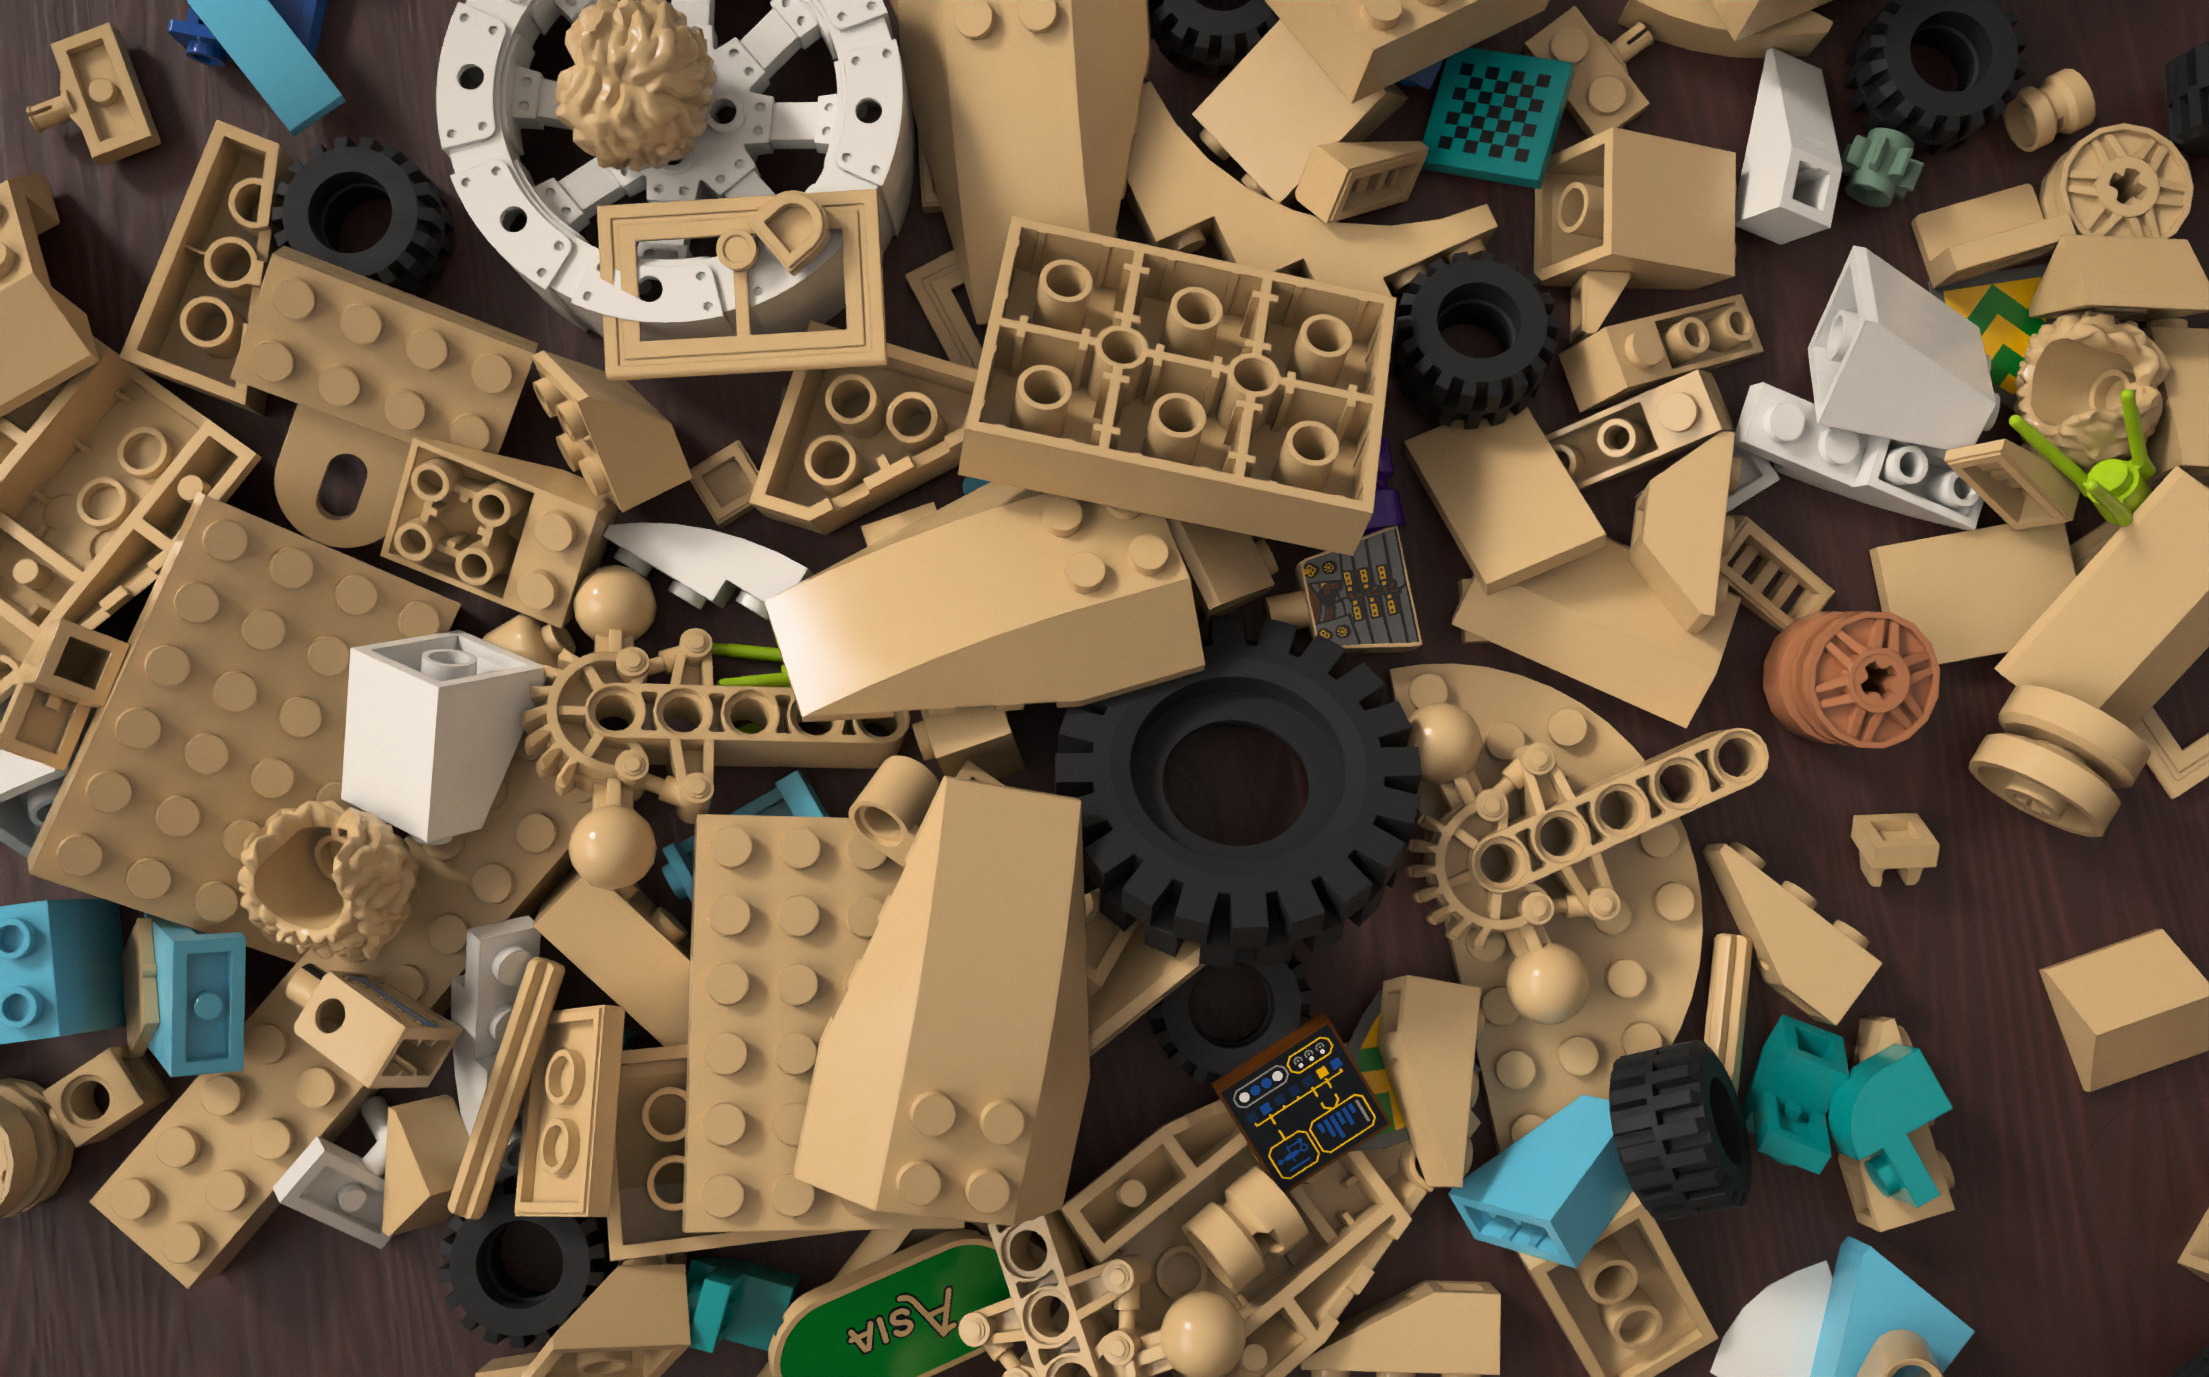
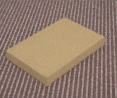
M1527 406L1516 416L1509 410L1504 423L1492 427L1488 419L1483 418L1478 429H1464V420L1456 419L1452 421L1451 427L1441 425L1404 441L1407 459L1486 596L1606 547V533Z
M2065 522L2021 530H2014L2009 524H2002L1885 545L1869 550L1882 612H1891L1914 623L1931 642L1939 665L2009 652L2076 578Z
M597 1005L552 1011L525 1092L515 1216L609 1217L625 1007Z

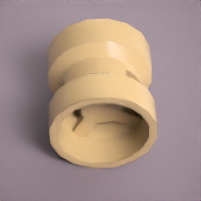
M2065 68L2045 78L2039 88L2034 86L2021 88L2017 97L2002 112L2005 128L2017 147L2023 151L2032 152L2051 143L2056 133L2072 134L2093 123L2095 100L2093 92L2084 77L2074 69Z

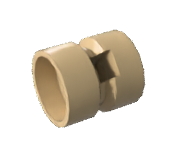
M1257 1167L1250 1168L1225 1189L1226 1202L1223 1205L1209 1202L1182 1224V1230L1187 1240L1206 1267L1226 1289L1236 1295L1265 1272L1264 1258L1266 1256L1281 1258L1308 1235V1229L1297 1209L1277 1184Z

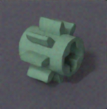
M1889 128L1871 129L1867 138L1856 135L1853 144H1847L1841 157V174L1849 176L1845 187L1846 194L1864 205L1887 207L1891 204L1893 197L1903 200L1907 191L1913 192L1924 167V163L1910 159L1915 148L1913 140L1907 135Z

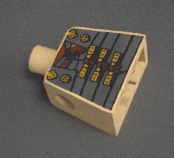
M1397 526L1387 527L1362 537L1354 556L1325 551L1300 561L1295 567L1298 591L1265 597L1264 599L1267 618L1297 625L1296 630L1306 628L1309 644L1317 634H1320L1345 648V654L1406 653L1414 651L1423 645Z

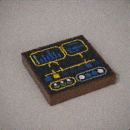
M1323 1012L1211 1084L1263 1169L1284 1194L1392 1125L1331 1021Z

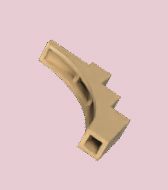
M1149 81L1143 84L1139 103L1141 111L1136 136H1133L1127 167L1129 175L1125 198L1147 245L1191 254L1201 248L1206 243L1205 237L1211 234L1223 261L1392 297L1388 288L1393 287L1396 294L1408 291L1411 280L1418 273L1426 275L1429 264L1440 258L1444 262L1449 261L1451 264L1454 253L1468 251L1470 260L1480 257L1481 251L1486 252L1484 245L1487 244L1498 226L1487 203L1442 219L1392 226L1341 223L1337 221L1326 224L1317 216L1292 210L1246 188L1211 162L1174 122L1152 83Z

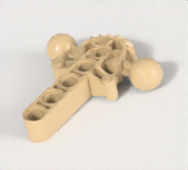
M615 564L598 567L585 577L579 584L572 603L575 619L580 629L595 642L594 653L579 658L563 648L562 652L558 655V668L543 665L546 681L544 686H530L529 698L535 704V707L522 713L521 722L522 729L525 733L530 734L525 738L524 749L528 757H540L536 762V773L540 779L558 775L555 782V791L559 794V797L568 794L575 787L586 793L593 794L592 811L579 821L571 833L568 845L570 859L577 873L591 886L614 891L635 884L646 875L654 864L657 850L654 832L649 823L634 810V801L641 798L645 790L658 794V800L676 806L677 815L682 821L695 824L697 814L709 813L714 792V766L879 768L887 758L898 754L909 728L910 714L909 711H894V717L816 721L815 723L822 726L826 733L817 736L811 735L803 731L798 725L803 720L792 688L714 685L712 666L713 643L711 636L703 629H688L681 635L679 646L661 650L658 652V657L649 659L644 650L634 647V641L643 635L654 621L657 609L654 592L650 583L635 569ZM662 672L666 676L672 675L670 684H647L648 676ZM614 716L625 720L629 727L624 730L612 731L602 727L598 721L605 717ZM675 718L687 719L694 724L696 729L690 732H678L671 729L666 722ZM738 720H749L756 723L762 731L754 734L742 733L732 723ZM863 724H880L886 728L890 735L885 737L874 736L867 732ZM649 765H666L668 772L666 779L649 774Z
M1436 702L1423 705L1408 718L1412 729L1407 747H1418L1422 773L1421 779L1425 782L1439 785L1449 810L1439 821L1427 815H1418L1415 820V824L1420 829L1430 833L1427 841L1419 839L1409 840L1408 850L1424 853V865L1411 864L1406 866V876L1426 877L1428 884L1412 892V898L1414 902L1418 903L1428 902L1434 898L1437 901L1425 916L1429 924L1437 925L1449 916L1452 917L1446 928L1445 936L1448 939L1456 942L1459 941L1470 927L1469 943L1472 949L1484 950L1488 944L1491 932H1504L1515 956L1509 967L1506 982L1509 998L1519 1014L1533 1023L1554 1025L1566 1022L1583 1008L1590 990L1588 971L1575 951L1564 944L1550 941L1543 924L1548 922L1553 914H1564L1565 918L1585 917L1603 921L1611 920L1617 916L1621 906L1620 898L1613 889L1600 852L1752 785L1763 776L1768 767L1769 754L1767 745L1758 734L1750 729L1732 728L1714 731L1573 793L1556 762L1555 753L1552 748L1545 743L1538 742L1522 745L1515 749L1512 754L1511 763L1501 772L1503 778L1492 789H1482L1474 771V767L1480 759L1482 738L1477 723L1467 711L1455 704ZM1726 741L1735 745L1741 758L1740 766L1733 775L1724 772L1718 759L1719 750ZM1668 767L1673 768L1679 773L1683 783L1681 794L1673 802L1663 796L1659 786L1660 776ZM1515 789L1519 791L1522 816L1508 821L1509 808L1506 797ZM1610 792L1621 799L1625 809L1624 818L1613 829L1604 823L1600 815V804L1603 798ZM1551 818L1556 819L1563 825L1567 836L1564 847L1555 855L1548 853L1540 840L1541 829ZM1496 844L1506 853L1508 867L1500 879L1491 881L1483 874L1480 861L1485 849ZM1551 874L1565 892L1561 898H1550L1547 892L1536 885L1534 881Z
M1060 1210L1015 1226L987 1223L1011 1298L968 1313L960 1321L958 1329L959 1335L965 1344L971 1347L983 1346L994 1362L997 1360L1001 1362L1007 1370L1002 1377H1072L1071 1373L1075 1363L1082 1365L1091 1377H1156V1375L1173 1369L1186 1377H1223L1233 1371L1241 1359L1246 1343L1244 1320L1235 1306L1221 1295L1207 1291L1187 1293L1174 1301L1164 1316L1161 1329L1149 1333L1148 1329L1143 1325L1136 1323L1135 1310L1140 1309V1287L1148 1282L1151 1275L1150 1264L1142 1255L1130 1254L1086 1269L1078 1243ZM1033 1231L1041 1235L1046 1243L1047 1255L1042 1265L1038 1264L1029 1253L1028 1242ZM1054 1297L1062 1300L1069 1311V1322L1065 1330L1060 1329L1054 1324L1051 1318L1050 1304ZM1113 1305V1309L1119 1310V1329L1108 1333L1101 1312ZM1026 1341L1031 1361L1021 1362L1012 1350L1015 1346L1014 1342Z

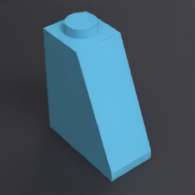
M1581 1095L1463 1179V1188L1451 1189L1448 1194L1474 1239L1572 1268H1578L1633 1191L1625 1175L1616 1148L1611 1125L1609 1100Z
M1847 1236L1840 1245L1810 1377H1856L1877 1339L1891 1330L1900 1329L1916 1332L1927 1341L1943 1374L1975 1331L1874 1248L1853 1237ZM1907 1365L1898 1369L1892 1377H1915L1920 1373L1922 1367Z

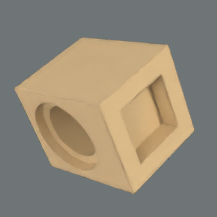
M128 1045L108 1048L42 1092L51 1107L49 1116L53 1126L63 1137L72 1140L76 1148L106 1140L171 1097L145 1054L143 1057L129 1058ZM98 1083H101L107 1089L110 1096L109 1107L105 1113L98 1109L94 1101V1091Z

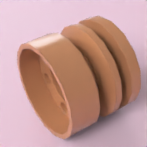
M1827 611L1814 612L1798 618L1775 637L1764 661L1763 689L1771 712L1788 731L1812 742L1858 748H1887L1909 739L1928 721L1939 697L1940 667L1931 642L1914 623L1891 612Z

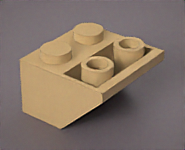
M544 350L532 355L541 379L533 382L535 393L550 418L557 416L564 431V434L556 437L558 447L573 472L581 470L586 483L595 496L598 497L605 493L622 512H625L692 479L672 424L626 380L607 381L605 371Z

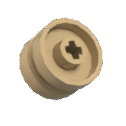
M2025 684L2015 686L1999 713L1998 722L2005 733L1985 736L1969 763V770L1981 784L2019 810L2071 833L2086 837H2102L2121 804L2112 788L2132 787L2148 761L2151 751L2145 742L2132 730L2102 710L2056 690Z

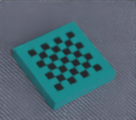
M1470 47L1447 57L1422 142L1429 149L1421 169L1541 189L1574 77L1573 63Z

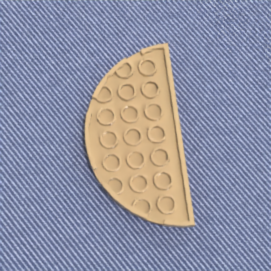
M1456 663L1419 664L1387 670L1393 701H1399L1407 719L1423 705L1436 702L1455 704L1472 716L1479 726L1482 738L1480 759L1474 767L1482 789H1492L1503 778L1501 772L1511 763L1512 754L1515 749L1532 743H1545L1552 748L1555 753L1556 762L1573 793L1645 761L1616 729L1585 705L1553 687L1522 675L1490 667ZM1421 779L1417 795L1421 796L1418 805L1419 814L1430 816L1439 821L1449 810L1438 784L1428 783ZM1659 781L1661 793L1666 799L1672 802L1670 796L1668 795L1665 788ZM1514 789L1506 797L1509 808L1508 821L1522 816L1519 791ZM1610 792L1603 798L1600 804V815L1607 826L1612 829L1618 826L1624 818L1625 809L1621 799ZM1680 817L1600 852L1613 889L1620 898L1621 906L1617 916L1611 920L1603 921L1585 917L1565 918L1564 914H1553L1552 918L1543 924L1550 941L1564 944L1575 951L1588 971L1590 990L1583 1008L1566 1022L1554 1025L1533 1023L1519 1014L1509 998L1506 982L1509 967L1515 956L1504 932H1491L1488 944L1482 951L1470 947V927L1459 941L1456 942L1448 939L1458 983L1481 988L1479 1006H1482L1485 1013V1026L1483 1035L1475 1047L1477 1066L1481 1068L1479 1075L1498 1154L1581 1095L1609 1100L1611 1072L1613 1071L1614 1062L1616 1059H1620V1056L1673 1044L1681 1029L1693 996L1700 966L1703 935L1702 896L1697 866ZM1551 818L1541 829L1540 840L1542 846L1548 853L1555 855L1562 850L1566 843L1565 828L1559 821ZM1424 831L1425 840L1427 841L1430 833ZM1496 844L1485 849L1481 856L1480 866L1486 878L1496 881L1505 874L1508 867L1506 853ZM1551 874L1534 881L1536 885L1547 892L1550 898H1561L1565 892ZM1451 916L1444 920L1446 928L1452 918Z

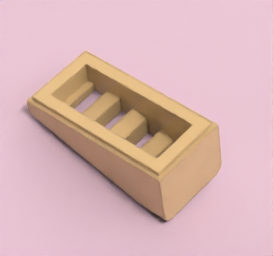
M1421 141L1334 142L1314 146L1296 188L1295 197L1298 202L1326 224L1408 201L1427 157L1429 147Z
M2007 439L1946 451L1944 462L2014 530L2073 521L2080 490L2074 482L2051 462Z
M1726 514V516L1734 517L1735 530L1728 554H1721L1719 577H1726L1728 579V590L1740 595V603L1779 632H1782L1798 618L1814 612H1821L1835 591L1750 518L1743 515ZM1756 555L1762 558L1748 579L1742 578L1741 576ZM1779 570L1783 575L1768 596L1765 597L1762 594L1763 590ZM1800 585L1804 588L1803 592L1789 612L1785 614L1780 608L1795 587Z

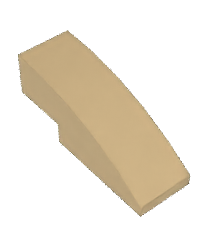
M1629 0L1617 22L1629 29L1635 26L1637 22H1641L1646 26L1643 34L1650 31L1654 40L1691 51L1727 57L1765 59L1766 51L1772 47L1793 57L1808 56L1829 32L1833 21L1809 10L1734 42L1710 0Z

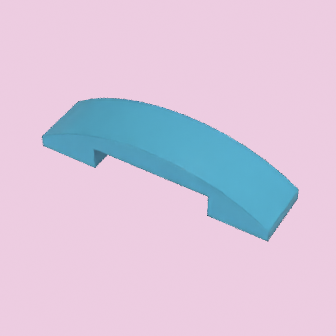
M186 0L294 137L346 101L268 0Z

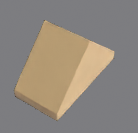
M447 1094L388 1107L382 1233L389 1237L447 1221L453 1215L448 1210L447 1205L470 1137L454 1098Z

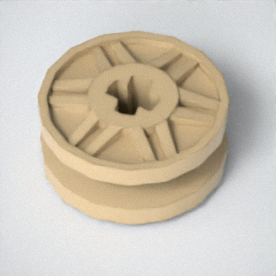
M2123 123L2098 128L2078 141L2068 152L2060 156L2041 181L2038 203L2044 219L2069 212L2077 235L2168 239L2177 233L2190 213L2194 186L2188 163L2172 141L2151 128Z

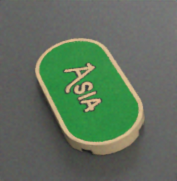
M969 1229L946 1231L806 1292L786 1310L782 1316L784 1322L779 1327L777 1335L775 1336L774 1333L772 1335L768 1348V1361L772 1376L931 1377L985 1352L986 1350L983 1346L971 1347L965 1344L959 1335L958 1328L960 1321L968 1313L1011 1298L992 1238L980 1235L978 1231Z

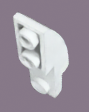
M1764 382L1749 387L1735 431V447L1774 462L1773 469L1776 472L1815 487L1899 514L1963 530H1975L1984 500L1944 462L1947 450L1818 425L1814 403Z
M639 522L612 524L608 526L603 534L605 538L619 546L613 558L635 569L645 577L648 576L654 567L674 579L668 591L700 610L706 600L723 609L734 590L738 588L741 592L735 601L764 619L769 620L764 601L814 575L807 567L774 550L749 540L711 529L681 524Z
M528 915L467 929L465 974L451 978V1022L463 1029L453 1045L455 1079L460 1114L469 1137L471 1136L527 964L531 959L540 955L541 933L533 927L534 920ZM524 1098L496 1181L518 1174Z

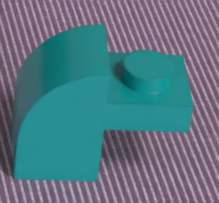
M1781 1015L1758 1055L1742 1105L1747 1131L1755 1134L1756 1150L1758 1152L1768 1155L1780 1164L1787 1166L1795 1165L1820 1175L1832 1156L1825 1114L1830 1107L1833 1095L1849 1078L1843 1037L1786 1015Z
M1894 1043L1854 1066L1849 1071V1078L1833 1095L1828 1117L1831 1139L1838 1153L1859 1161L1870 1156L1871 1159L1864 1163L1866 1171L1874 1185L1885 1197L1889 1198L1892 1196L1894 1199L1918 1208L1941 1195L1907 1134L1948 1112L1953 1107L1920 1049Z
M698 1257L692 1259L686 1278L691 1340L689 1347L713 1353L725 1339L768 1351L773 1333L776 1336L779 1327L784 1322L782 1319L783 1314L797 1299L803 1276L730 1258Z

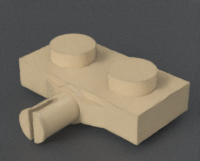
M1573 6L1524 43L1522 51L1526 56L1573 63L1575 73L1565 108L1588 138L1612 127L1621 129L1643 113L1650 104L1630 78L1625 64L1643 49L1654 43L1650 31L1643 34L1646 26L1641 22H1637L1635 26L1612 43H1609L1608 40L1599 36L1578 8Z
M108 22L50 44L61 72V95L34 106L26 107V112L30 115L28 118L39 133L73 120L83 132L91 157L103 166L162 144L123 37L115 26Z

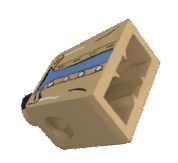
M308 963L294 974L286 989V996L304 1008L294 1023L295 1034L367 1088L428 1087L463 1030L453 1022L371 974L333 970L327 973L315 964Z

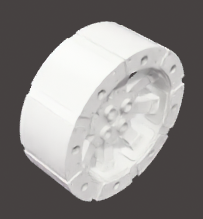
M467 0L465 4L458 2L444 38L436 87V112L441 147L451 158L455 171L450 177L465 209L490 244L546 303L585 333L589 329L604 339L603 314L618 319L639 321L641 323L642 341L737 336L733 270L728 269L720 262L718 256L712 258L707 256L693 258L689 250L691 239L639 242L637 247V277L640 295L650 292L652 288L651 280H659L663 287L662 294L657 300L645 302L639 297L636 298L621 290L620 271L614 268V285L600 278L599 249L590 245L579 232L591 223L589 219L597 214V206L611 205L626 194L631 197L644 190L647 192V201L649 203L775 195L760 178L761 175L755 165L758 155L774 153V149H817L818 153L826 154L824 169L815 184L808 187L805 193L865 189L878 190L882 264L885 261L883 254L893 235L898 237L910 204L916 172L917 145L915 121L897 40L894 39L889 15L883 0H772L770 2L772 10L740 41L735 37L719 48L718 37L714 30L715 0H672L671 4L675 10H678L687 17V26L690 28L697 26L703 29L704 39H707V54L714 60L712 69L717 76L715 85L711 87L715 101L708 107L705 121L708 123L704 135L697 138L694 137L695 148L693 152L686 154V159L676 160L680 162L679 164H667L659 169L651 166L649 169L646 168L641 172L631 170L628 166L623 170H616L611 167L602 168L598 166L596 157L558 182L553 177L535 186L530 173L521 163L519 155H524L520 128L544 130L545 125L572 129L568 128L556 117V109L558 107V103L555 100L557 81L545 79L541 72L529 69L535 55L532 47L539 34L546 35L561 14L573 24L579 18L583 8L589 5H597L598 0ZM820 37L824 39L833 60L838 58V61L834 62L837 94L818 96V102L777 103L774 97L762 95L770 85L769 78L801 47L805 50ZM726 106L734 108L736 110L735 118L727 124H721L717 114ZM867 107L882 109V114L876 122L864 123L859 120L867 115ZM523 214L527 218L525 227L521 231L511 232L509 226L518 215ZM831 230L825 249L795 276L788 272L757 235H752L758 243L759 256L756 263L748 269L751 335L807 332L810 320L825 324L846 307L842 230Z

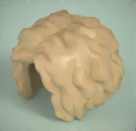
M598 0L597 5H589L583 8L579 18L566 31L565 45L575 65L560 72L557 78L555 100L558 103L556 117L573 130V142L584 152L596 156L598 166L602 168L611 167L616 170H623L628 166L631 170L641 172L646 168L649 169L651 166L659 169L670 161L686 159V154L692 153L695 148L694 137L697 138L704 135L708 124L705 121L708 107L715 101L711 87L715 85L717 76L712 69L714 60L707 54V39H704L703 29L697 26H692L691 28L687 26V17L678 10H675L672 4L666 0Z
M2073 312L2059 316L2052 324L2042 325L2038 334L2031 335L2029 340L2030 346L2026 349L2024 361L2019 363L2020 370L2015 381V386L2018 387L2016 392L2018 399L2014 403L2013 409L2016 414H2019L2031 426L2035 427L2085 473H2089L2096 464L2103 460L2119 459L2126 461L2131 457L2120 394L2124 389H2131L2135 393L2145 444L2147 443V437L2155 433V427L2161 420L2160 416L2163 410L2164 399L2157 387L2163 382L2169 372L2170 364L2163 351L2145 335L2144 331L2138 329V323L2131 320L2122 323L2115 319L2114 315L2102 312ZM2020 435L2022 441L2025 442L2020 447L2047 460Z
M333 800L323 802L307 801L298 808L280 809L266 820L265 826L261 830L252 832L244 841V850L241 853V861L244 866L239 871L237 878L240 884L239 891L244 893L240 905L248 909L251 923L258 927L263 926V930L268 935L276 936L277 942H287L291 945H296L297 951L300 954H304L311 949L321 959H330L334 954L340 957L348 956L353 958L364 955L368 960L373 961L376 960L383 948L399 934L405 919L411 915L409 899L416 886L415 878L419 866L413 860L409 851L410 846L406 841L394 833L392 825L386 824L376 815L359 811L352 807L344 811Z

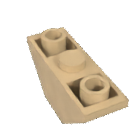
M1719 432L1651 479L1636 501L1629 563L1685 632L1699 634L1714 615L1720 616L1722 614L1727 599L1728 579L1726 577H1719L1721 554L1727 555L1732 545L1735 519L1734 517L1726 516L1728 494L1734 495L1738 487L1742 466L1741 457L1732 456L1734 432Z

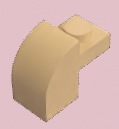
M62 618L48 622L31 645L12 683L16 688L0 723V751L58 771H65L91 708H104L130 644Z

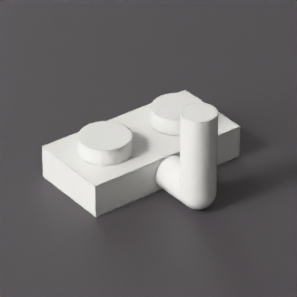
M374 1096L367 1099L361 1107V1113L377 1140L363 1158L317 1136L272 1187L279 1203L382 1249L392 1238V1236L389 1237L382 1233L389 1107L387 1101L383 1097Z

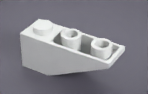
M1772 47L1766 51L1735 202V226L1782 245L1831 228L1842 173V163L1822 69Z

